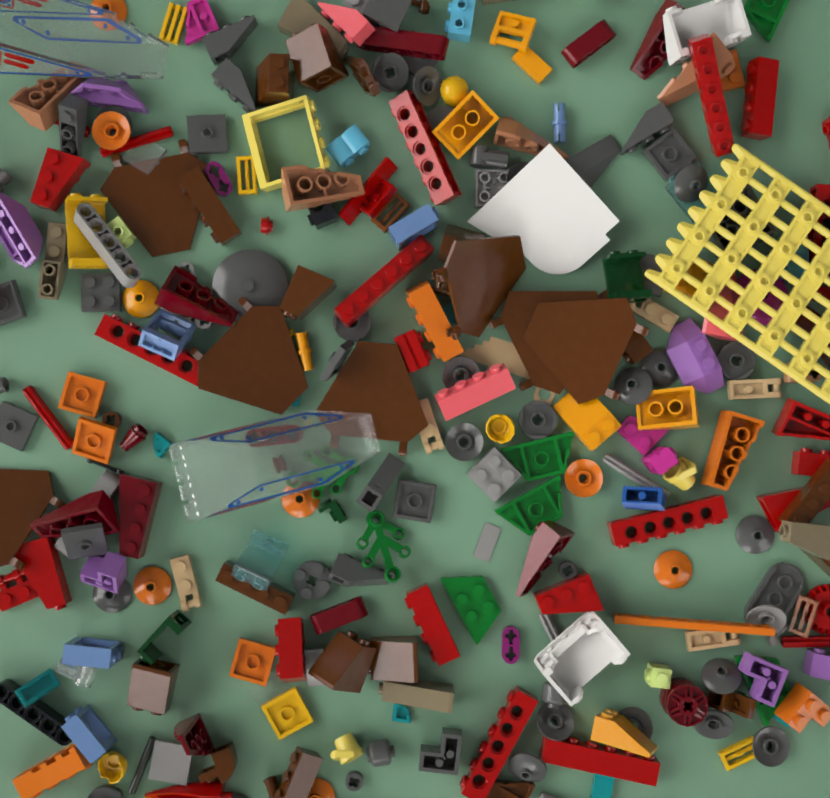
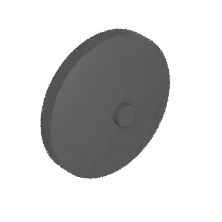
M247 249L235 252L221 262L213 277L212 294L216 298L223 299L238 312L234 321L236 323L247 312L238 303L241 297H244L252 306H280L289 287V282L285 270L274 257L263 251Z

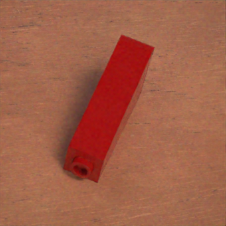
M803 487L756 497L774 531L779 532L782 522L778 518ZM830 499L819 512L830 507Z
M43 537L26 542L15 556V558L26 563L22 571L47 609L54 608L56 611L66 608V604L71 602L72 598L58 550L54 548L56 543L54 537Z

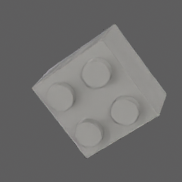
M495 447L486 453L466 473L494 503L522 476Z

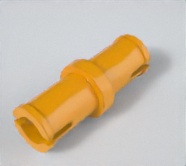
M307 332L295 334L299 350L297 355H300L303 371L313 370L312 348L309 347Z

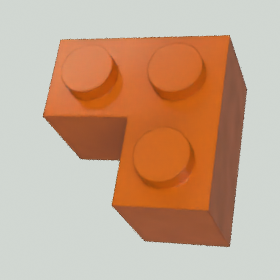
M797 682L774 711V714L801 733L811 719L824 727L830 720V707Z

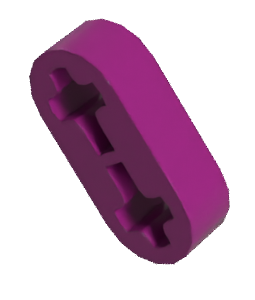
M215 161L208 163L205 173L213 189L221 197L228 196L232 191V184L223 167ZM211 166L219 168L217 171L219 178H216L214 173H209ZM219 180H221L223 185H228L226 193L218 190L220 188Z
M511 625L506 626L502 630L501 653L502 658L508 664L516 663L520 656L519 631ZM509 630L516 634V636L512 637V643H509L508 636H505L509 633ZM509 646L512 647L513 653H516V655L512 656V659L505 655V653H509Z

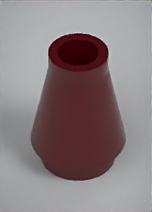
M140 424L132 425L119 445L124 451L128 452L131 448L144 441L148 432Z

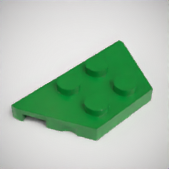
M789 0L746 1L744 5L746 17L766 42L769 43Z
M571 431L501 448V451L527 482L562 474L566 471L574 432Z
M558 474L494 511L530 536L536 532L534 529L540 522L549 520L555 522L563 517L560 475Z
M483 576L440 578L475 644H479L501 612Z
M743 655L733 656L737 666H739ZM759 656L780 665L776 657ZM740 671L749 692L755 678ZM787 678L775 707L759 701L756 702L755 708L765 727L770 724V719L775 715L774 711L791 691Z

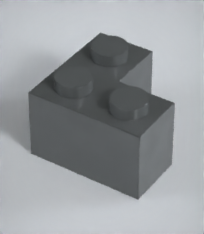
M442 727L440 746L421 744L419 771L458 775L462 730Z

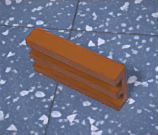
M396 192L371 221L383 233H386L389 230L388 227L404 214L410 207V204ZM398 199V203L378 222L377 219ZM402 204H404L401 210L384 227L383 224Z
M800 594L788 631L808 638L820 601ZM805 601L806 605L797 630L794 627L802 602ZM810 604H813L814 606L804 633L802 632V629L809 611Z

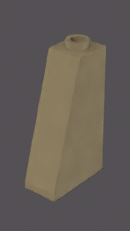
M291 0L277 24L279 31L291 38L293 34L304 31L309 25L318 23L328 30L341 59H345L349 52L347 40L306 0Z
M782 520L779 528L781 541L830 562V525Z
M418 680V683L379 682L378 694L382 695L381 701L452 713L454 699L453 684Z

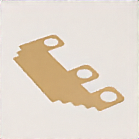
M490 337L489 341L484 340L482 345L475 344L473 349L468 347L466 352L457 355V357H469L477 363L487 365V370L495 364L504 363L509 373L530 379L514 344L496 337ZM536 386L533 396L534 400L544 401L550 405L555 393L550 391V398L541 400L538 392L542 388Z

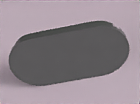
M777 563L771 566L744 608L745 622L749 611L761 605L776 606L782 609L787 617L804 589L801 571L789 563Z

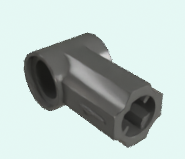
M473 145L471 148L470 166L480 169L486 167L506 169L509 152L492 150L483 145Z

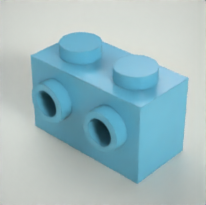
M453 0L448 3L447 14L451 15L450 20H446L444 32H448L447 38L449 40L470 43L476 0Z

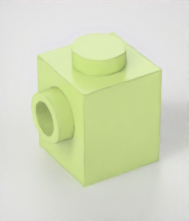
M119 216L107 224L124 248L130 247L137 238Z
M648 662L647 669L644 672L645 682L650 687L670 689L672 669L665 664Z

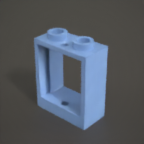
M428 203L389 226V235L398 250H401L422 234L424 236L438 228V217L440 215L436 208H431Z
M160 309L142 329L138 346L175 361L192 340L196 324ZM160 328L164 331H167L173 335L180 337L181 339L178 341L167 335L157 332V330Z
M75 637L64 644L62 664L110 669L123 658L124 647H122V641Z
M89 704L84 708L79 706L65 718L66 723L61 726L90 764L117 741V738Z

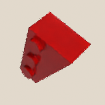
M48 147L30 202L40 208L57 212L70 194L69 192L72 187L80 181L81 175L91 164L84 158Z
M787 398L771 432L777 436L830 440V415Z
M586 571L575 575L572 579H565L533 593L542 615L604 611L591 577Z
M301 617L278 619V624L275 625V636H278L275 653L276 656H279V664H276V675L285 683L307 681V676L305 675L303 619Z

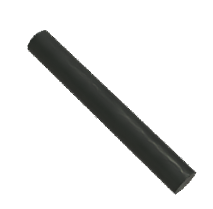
M150 736L128 790L130 794H135L154 748L155 740L157 739L154 736Z

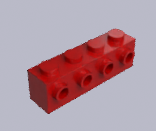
M759 56L748 62L746 68L747 81L744 88L745 101L743 104L741 137L760 141L772 137L779 60Z
M428 583L407 591V598H404L408 609L412 608L415 613L412 617L416 626H421L423 631L421 637L425 645L429 644L431 648L429 654L432 661H437L438 665L441 666L460 657L459 650Z

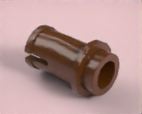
M275 775L263 780L269 794L268 798H274L276 791L279 789Z

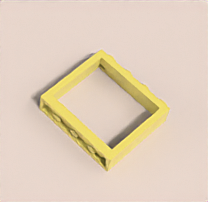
M307 95L242 115L259 186L265 192L282 188V180L278 179L271 182L256 123L306 108L320 167L314 169L322 168L325 171H329L331 163L328 155H325V140L320 136L321 124L315 116V111H317L316 104Z

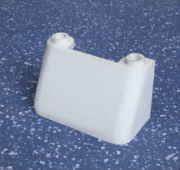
M714 0L685 10L672 6L666 9V13L663 15L667 60L670 67L692 60L688 39L706 33L711 35L715 32L726 48L729 49L752 35L741 0Z
M593 611L581 615L540 651L534 658V663L570 706H573L582 700L584 693L582 687L610 662L614 665L623 664L631 654L606 624Z

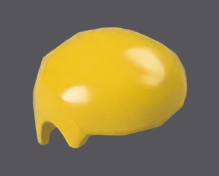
M456 75L447 77L442 81L440 94L444 103L455 108L469 94L468 84L465 79Z
M495 414L486 422V433L492 441L504 444L513 438L515 425L509 416Z
M108 751L98 760L101 778H107L109 784L118 783L126 774L128 763L121 753Z

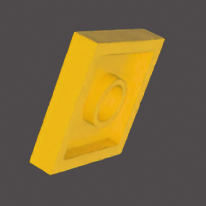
M296 686L261 705L279 740L314 722V718Z

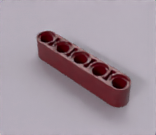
M373 26L375 31L360 47L357 45L358 48L366 51L396 53L402 56L443 61L446 58L449 39L442 35L399 30L397 33L389 28Z

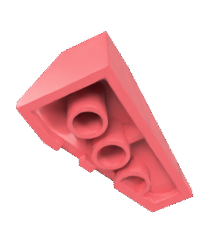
M734 271L730 279L737 283ZM726 285L719 293V295L732 304H735L739 298L738 293ZM715 301L712 303L711 308L708 309V311L721 320H724L729 313L727 309ZM704 318L702 333L718 340L737 341Z

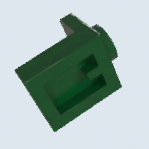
M329 498L320 504L322 508L318 510L319 513L330 508L332 511L329 513L335 522L338 520L339 524L348 519L337 499L331 501Z

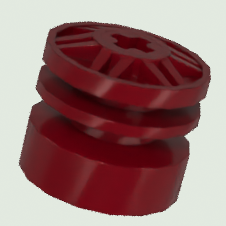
M682 677L672 678L670 689L661 688L659 695L660 704L663 710L677 724L686 727L695 726L702 722L707 715V698L703 691L690 680ZM687 701L688 706L685 707L683 703Z

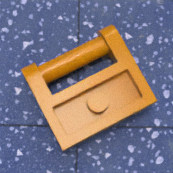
M500 10L490 36L489 44L495 46L499 44L519 49L520 52L526 53L537 23L536 19ZM505 33L521 37L523 40L522 42L500 37L499 34Z

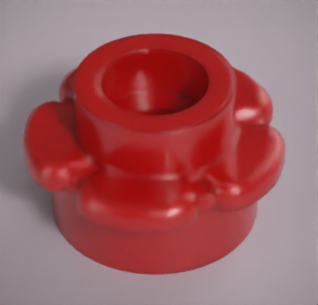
M269 216L261 218V233L268 235L269 232L273 231V220H269Z

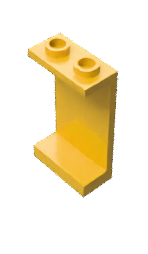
M72 193L65 199L69 269H109L74 223V215L80 203L92 205L106 223L105 204L108 202V197H102L100 194H91L90 197H86L80 193Z

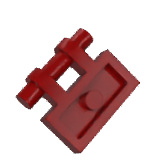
M16 568L7 575H0L1 612L39 597L29 580H25V574L22 570ZM16 580L18 585L9 587L8 582Z

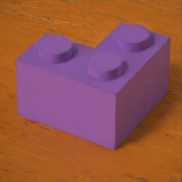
M108 551L105 556L88 557L80 572L81 582L118 594L128 575L126 557L118 552L111 553Z
M744 651L737 669L755 678L749 695L759 702L775 707L789 670L774 662Z

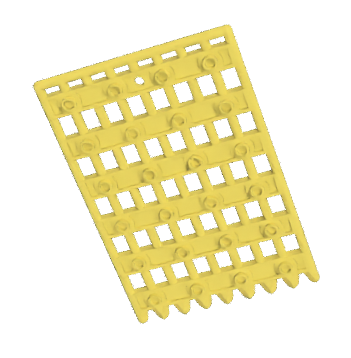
M734 144L732 151L739 159L738 162L730 159H723L721 161V167L728 176L723 177L714 174L710 177V182L717 192L713 193L702 190L699 193V198L706 208L691 206L688 209V214L695 224L680 222L677 225V229L684 237V240L672 237L667 239L666 245L673 253V256L662 253L656 255L655 261L662 269V272L648 269L645 271V276L830 404V371L817 363L822 353L830 357V347H828L830 343V300L817 292L822 283L830 287V277L828 276L830 272V230L817 222L822 213L830 217V207L739 144ZM758 168L773 178L768 187L752 177ZM747 184L762 193L757 203L741 193ZM790 190L806 200L800 209L785 200ZM736 199L751 209L746 219L730 209ZM779 206L795 216L789 225L774 216ZM725 215L741 225L735 235L720 225ZM768 222L784 232L778 241L763 231ZM812 228L827 238L821 247L806 238ZM714 231L730 241L724 251L709 241ZM757 238L773 247L767 257L752 247ZM801 244L816 254L810 263L795 253ZM703 247L719 257L713 266L698 257ZM746 254L762 263L756 273L741 263ZM790 260L805 270L799 279L784 269ZM692 263L708 273L702 282L687 273ZM736 269L751 279L745 289L730 279ZM779 276L794 285L788 295L773 285ZM681 279L697 289L691 298L676 289ZM725 285L740 295L735 304L719 295ZM768 292L783 301L777 311L762 301ZM812 298L826 307L821 317L806 308ZM714 301L729 311L724 320L708 311ZM757 308L772 317L767 327L751 317ZM801 314L815 323L810 333L795 324ZM746 324L761 333L756 343L740 333ZM790 330L805 340L799 349L784 340ZM779 346L794 356L788 365L773 356ZM811 369L826 378L820 388L806 379Z

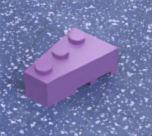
M814 647V650L806 649L803 672L809 676L830 681V653H826L825 649Z

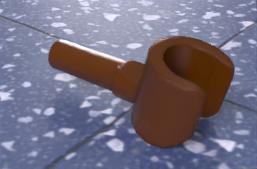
M412 0L411 4L419 7V13L429 14L430 6L427 0Z

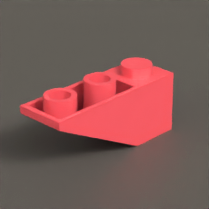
M318 2L319 7L322 9L320 13L328 21L332 19L334 21L332 25L339 32L343 30L345 32L343 36L351 44L355 42L360 47L375 31V28L356 9Z

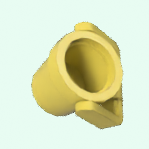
M685 457L678 458V463L672 468H668L669 470L663 474L665 481L685 491L690 489L695 483L694 474L698 471L695 463Z
M350 732L334 741L337 750H333L330 753V757L344 765L363 755L364 751Z

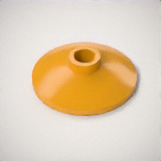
M138 280L135 287L125 288L123 292L122 303L125 310L137 318H146L153 315L159 308L158 305L154 304L159 290L149 281ZM142 295V300L138 302L137 296Z

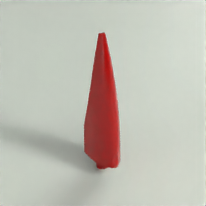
M215 780L207 783V781L202 783L197 781L187 783L186 786L179 784L146 793L145 797L232 798L233 793L225 792V782L221 784L220 780Z

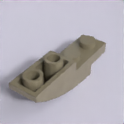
M48 222L45 260L41 262L38 298L59 300L68 266L66 224Z

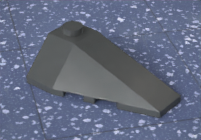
M610 134L565 161L591 188L621 149Z

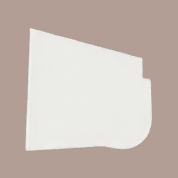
M549 143L467 222L491 237L519 235L521 237L523 254L535 267L550 274H566L578 269L610 241L605 234L619 222V219Z

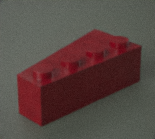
M127 473L120 474L119 553L123 556L135 559L144 557L163 482Z

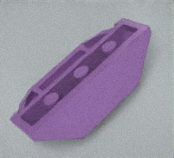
M105 77L89 78L69 93L87 99L88 106L101 108L118 106L126 111L149 114L148 108L125 80L116 79V81H109Z
M0 192V241L12 261L23 265L25 268H29L39 258L44 238L25 206Z
M691 318L674 325L671 330L666 353L683 386H694L697 391L705 394L725 386L722 367L702 330Z

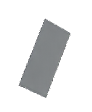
M485 522L473 557L486 562L490 561L501 528Z

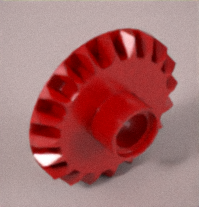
M822 584L812 588L805 597L820 601L811 629L820 634L830 635V614H827V609L830 607V584ZM805 601L802 603V614L806 605ZM810 604L805 620L807 624L814 606L813 604Z

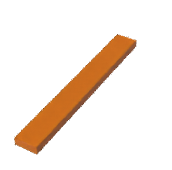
M613 613V622L615 624L775 636L774 627L765 624Z

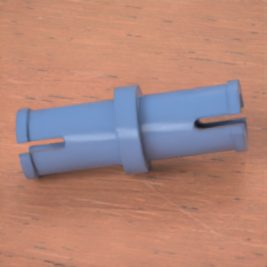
M558 103L553 104L554 121H552L554 143L559 144L560 136L562 144L566 143L565 126H567V120H565V103H560V111Z

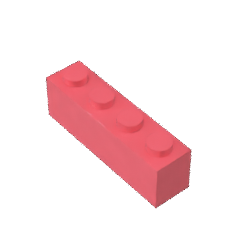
M502 363L491 366L487 371L477 372L472 378L460 380L450 388H443L434 397L445 420L448 421L516 389L508 368Z

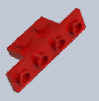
M385 157L364 182L365 195L351 198L338 213L347 225L350 226L361 212L373 219L397 191L394 185L387 182L398 169L389 157Z

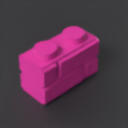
M657 446L650 451L651 453L641 458L649 472L658 475L664 474L669 470L668 468H672L678 463L676 458L678 454L672 447Z

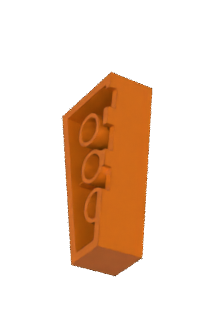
M424 280L405 290L408 297L406 301L411 309L414 308L418 324L420 326L423 325L426 331L423 333L427 341L433 343L435 348L432 351L436 358H441L443 362H446L464 352L458 339L453 340L452 335L447 337L446 330L451 325L430 284Z
M721 410L700 484L727 491L739 471L738 467L742 460H745L748 455L747 451L751 444L755 442L758 437L757 433L760 428H763L766 421L730 410Z
M73 743L20 773L12 782L21 798H36L42 794L43 790L54 788L60 781L70 779L77 772L92 766L93 763L90 764Z

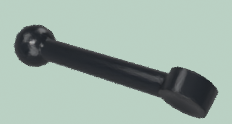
M87 458V462L90 464H97L119 475L124 473L120 469Z

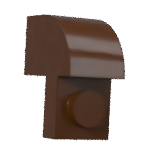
M710 690L708 706L721 712H733L747 719H753L757 702L754 698L736 690L729 694H717Z
M233 742L213 750L211 756L215 765L200 771L198 774L200 783L205 781L207 783L213 782L219 776L222 784L231 777L238 761Z

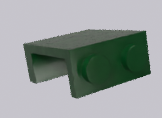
M630 250L626 253L612 251L602 259L608 298L627 297L629 303L645 302L653 297L652 289H644L640 260L646 256V252H638V250Z
M179 610L173 612L139 648L137 652L140 654L141 660L152 665L163 655L152 643L167 626L179 635L192 622Z

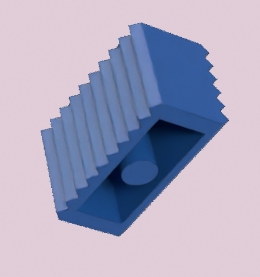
M623 487L622 505L626 509L665 511L666 494L661 487Z

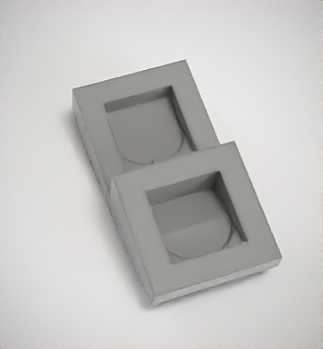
M324 647L304 650L308 687L324 685L308 674L310 668L323 653Z

